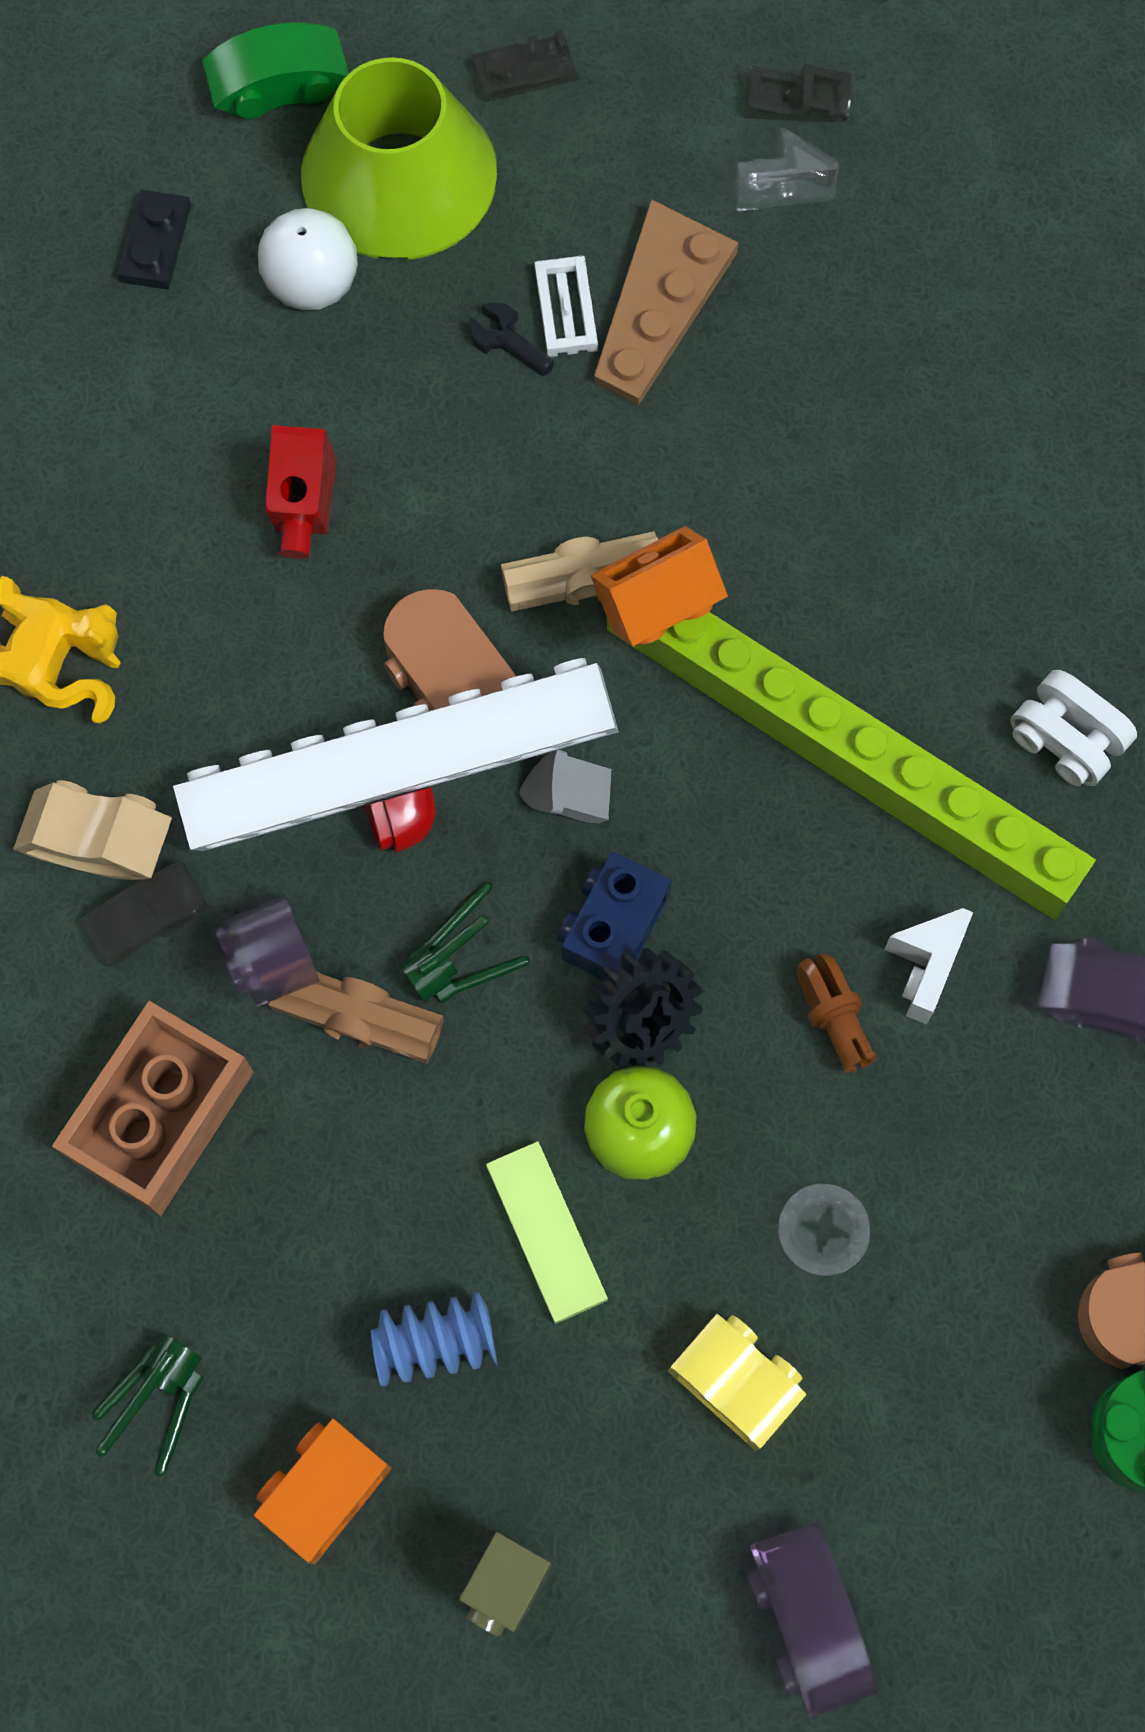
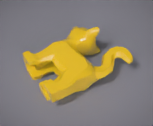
M1 576L0 606L4 609L2 616L16 628L11 634L6 647L2 646L0 642V685L13 686L24 696L37 698L46 706L61 709L72 706L85 698H91L95 702L91 720L98 724L108 720L115 707V695L108 684L100 679H80L63 689L58 688L55 684L63 661L71 647L76 646L90 658L111 668H118L121 662L114 654L119 637L116 628L117 612L107 604L91 609L75 610L53 598L25 596L21 594L20 588L12 579Z

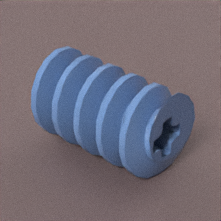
M479 1292L472 1295L470 1311L465 1312L455 1296L450 1297L446 1316H441L434 1302L429 1301L426 1304L423 1320H418L411 1306L407 1305L403 1308L400 1324L395 1325L387 1309L380 1312L378 1327L376 1329L371 1328L374 1360L381 1387L388 1386L392 1368H395L402 1382H411L416 1363H418L426 1378H433L435 1376L438 1359L443 1361L450 1374L457 1373L461 1355H465L472 1369H480L485 1350H488L495 1364L498 1365L488 1307Z

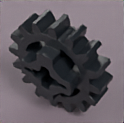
M643 948L639 961H635L628 953H625L621 959L622 968L615 971L613 968L606 966L603 969L604 975L608 980L604 985L591 984L589 990L597 996L596 1002L584 1005L582 1010L591 1019L583 1027L584 1032L594 1040L591 1045L605 1059L609 1058L622 1069L628 1062L633 1066H645L648 1057H651L660 1065L664 1063V1050L669 1047L679 1052L682 1049L681 1043L678 1040L682 1033L694 1034L696 1030L688 1022L690 1016L701 1014L703 1009L693 1000L702 993V988L692 980L695 975L693 971L665 950L657 956L649 948ZM663 981L668 982L670 991L663 986ZM615 1027H618L623 1032V1038L617 1036Z

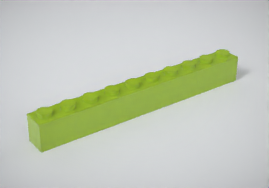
M711 612L696 619H685L665 629V634L652 643L633 646L1054 921L1058 918L1096 861V859ZM607 618V630L615 636H617L618 638H620L621 640H623L621 637H619L616 633L612 631V628Z

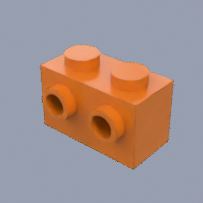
M686 526L590 575L612 631L632 647L637 644L643 645L658 640L665 634V629L685 619L692 620L704 616L712 609L713 604L728 597L707 539Z
M332 1419L326 1427L319 1422L314 1425L296 1448V1451L301 1455L297 1463L287 1475L281 1470L277 1471L256 1497L262 1505L254 1516L310 1564H316L393 1469L335 1419Z

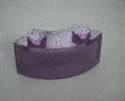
M285 894L223 919L224 926L215 930L227 961L236 958L227 962L226 966L238 995L248 991L257 1007L320 981Z
M1088 937L1077 938L1075 945L1051 944L1037 1007L1064 1024L1111 1032L1145 1044V957L1111 950L1107 943Z
M818 1522L749 1545L756 1571L747 1573V1580L758 1610L768 1607L776 1627L785 1657L775 1661L787 1696L799 1694L806 1714L810 1718L877 1694L869 1659L852 1607Z

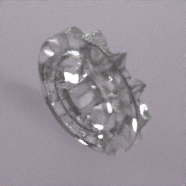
M814 1184L799 1190L786 1202L779 1217V1244L782 1246L791 1264L798 1266L812 1276H837L849 1270L863 1257L870 1241V1222L864 1206L852 1193L836 1185ZM827 1207H830L831 1227L840 1230V1234L847 1235L848 1239L844 1237H839V1239L830 1238L826 1246H823L821 1253H817L818 1245L815 1244L816 1234L807 1231V1227L799 1226V1224L818 1223L822 1215L826 1213Z

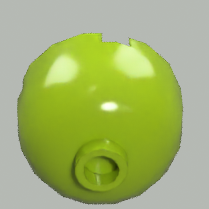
M634 1065L614 1071L595 1088L586 1105L584 1131L591 1153L605 1169L624 1179L648 1180L669 1174L685 1160L695 1141L697 1115L690 1094L674 1076L657 1067Z

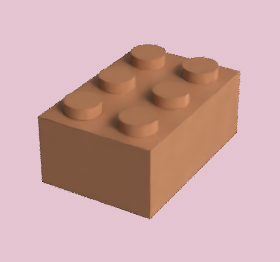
M148 1001L52 1147L67 1160L157 1215L162 1216L254 1074V1071L244 1056L153 1002Z

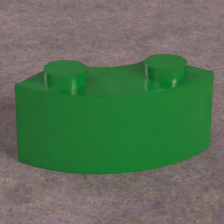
M280 23L256 28L229 39L202 59L214 108L245 119L260 117L267 111L284 105L302 103L314 105L323 103L338 89L343 79L349 74L337 29L312 23Z

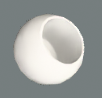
M313 208L294 209L277 217L265 229L259 243L258 269L271 294L284 305L300 310L322 309L338 302L350 290L356 275L357 249L344 224L330 213Z

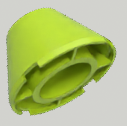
M380 58L369 61L355 68L343 79L306 147L301 167L302 192L307 208H313L333 215L344 224L356 246L357 253L378 259V256L389 258L408 257V260L418 259L453 246L465 238L483 219L493 200L497 179L495 152L487 133L480 123L430 70L421 64L403 58ZM404 133L422 137L421 140L414 144L397 149H379L367 145L373 140L389 134Z

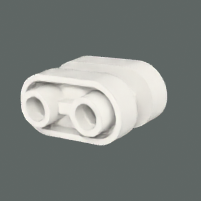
M1052 670L1037 687V694L1044 705L1034 700H1026L1010 719L1014 729L1012 735L1016 742L1031 753H1038L1045 746L1060 758L1059 762L1055 765L1058 774L1074 786H1081L1082 784L1095 786L1111 767L1110 761L1103 751L1105 750L1111 755L1120 756L1137 738V731L1134 725L1122 712L1077 678L1062 670Z

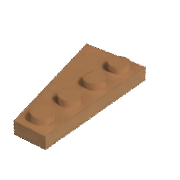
M651 200L594 375L595 384L639 406L737 255L738 242Z

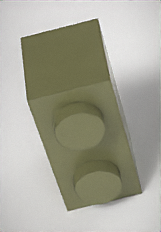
M496 1531L459 1599L471 1607L466 1619L497 1637L501 1636L505 1627L513 1632L518 1631L553 1565Z

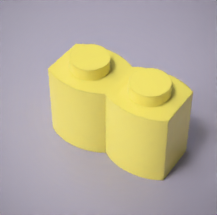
M716 1314L669 1368L668 1372L753 1450L758 1451L807 1395L798 1386L803 1378L793 1366L780 1356L775 1355L770 1361L762 1355L753 1345L758 1340V1337L740 1319L731 1315L726 1321Z

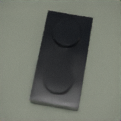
M148 190L140 191L118 271L120 283L169 290L191 208L189 197Z

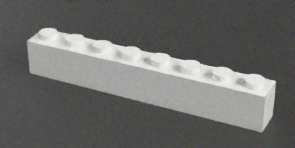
M585 658L571 660L555 666L554 676L534 681L533 674L516 676L502 681V691L481 696L480 689L464 691L448 697L450 706L429 712L427 704L417 705L396 712L397 721L377 727L375 720H366L344 727V737L324 742L323 735L310 736L292 742L293 751L272 757L271 750H264L240 757L241 766L221 772L219 765H213L188 772L189 782L175 785L173 788L190 850L206 851L618 733V727L601 668L597 663L587 666Z

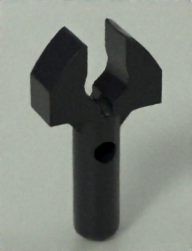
M482 304L483 314L500 325V331L497 329L487 330L471 317L469 318L473 344L483 353L487 354L491 349H505L541 376L547 375L553 369V358L515 332L514 324L518 321V312L507 304Z

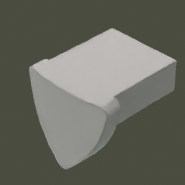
M559 749L551 751L541 759L527 776L520 788V796L531 808L540 812L554 815L559 814L587 823H602L609 819L612 769L567 756L566 751Z

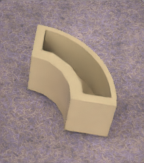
M58 780L56 783L53 782L34 791L13 850L42 861L108 878L145 880L152 877L172 817L156 811V804L153 801L134 794H126L125 797L87 794L88 791L85 788L63 780Z

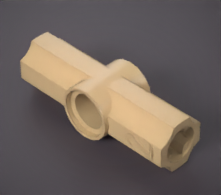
M655 531L602 543L593 537L574 538L560 544L554 553L501 564L504 586L511 612L566 600L571 605H579L578 600L597 596L598 600H600L590 575L657 541L658 537H656Z

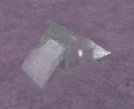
M780 128L776 152L777 159H756L737 163L734 200L737 211L830 201L835 198L840 170L838 161L788 129Z

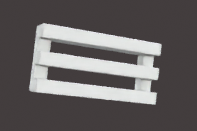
M577 256L535 261V273L547 355L550 357L558 356V353L563 352L577 354L580 350H587L588 352L598 351L585 257ZM566 272H576L585 336H575ZM556 273L565 338L556 339L547 274Z

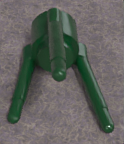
M484 882L424 944L408 954L410 959L400 965L401 970L424 1002L437 995L443 1004L461 991L509 974L530 963L528 956H521L453 982L449 979L458 971L448 957L487 926L489 917L486 915L480 916L440 947L439 945L492 890L490 882Z
M166 1334L162 1335L155 1347L149 1345L135 1367L117 1384L92 1413L94 1420H101L141 1378L144 1379V1382L97 1446L96 1454L103 1457L109 1452L155 1388L172 1396L177 1387H179L181 1392L155 1468V1474L158 1477L164 1476L175 1451L192 1397L204 1377L195 1372L202 1357Z

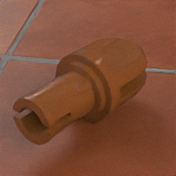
M822 953L815 955V964L809 958L801 961L797 967V977L800 988L811 1010L807 1015L812 1028L827 1031L843 1065L844 1073L855 1072L857 1070L856 1064L859 1065L860 1069H863L875 1062L877 1055L872 1050L857 1018L863 1003L857 992H851L835 959L831 955Z

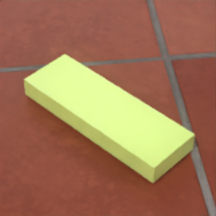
M537 1141L487 1163V1169L554 1323L557 1324L608 1301L539 1142Z

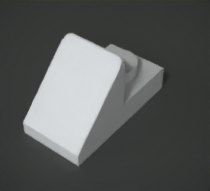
M962 908L890 936L884 950L925 966L924 970L914 966L902 994V997L911 1000L906 1014L907 1017L924 1024L928 1023L935 1010L973 912Z

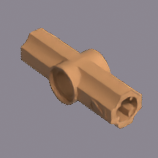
M286 962L276 977L269 1003L272 1011L322 1027L326 1034L339 1040L340 1035L360 1041L358 1047L370 1048V1045H374L428 1064L429 1059L433 1055L444 1022L443 1015L390 998L388 992L369 982L351 977H344L343 981L288 962Z

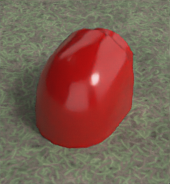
M432 786L364 805L374 840L380 851L392 848L394 853H398L419 844L432 830L436 817Z

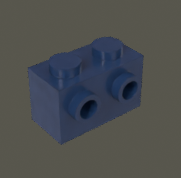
M612 851L604 867L595 864L582 891L588 898L580 913L570 911L560 929L557 940L563 943L562 960L604 981L608 979L604 975L603 969L606 966L613 968L615 971L622 968L621 959L623 954L628 953L636 961L670 896L672 880Z

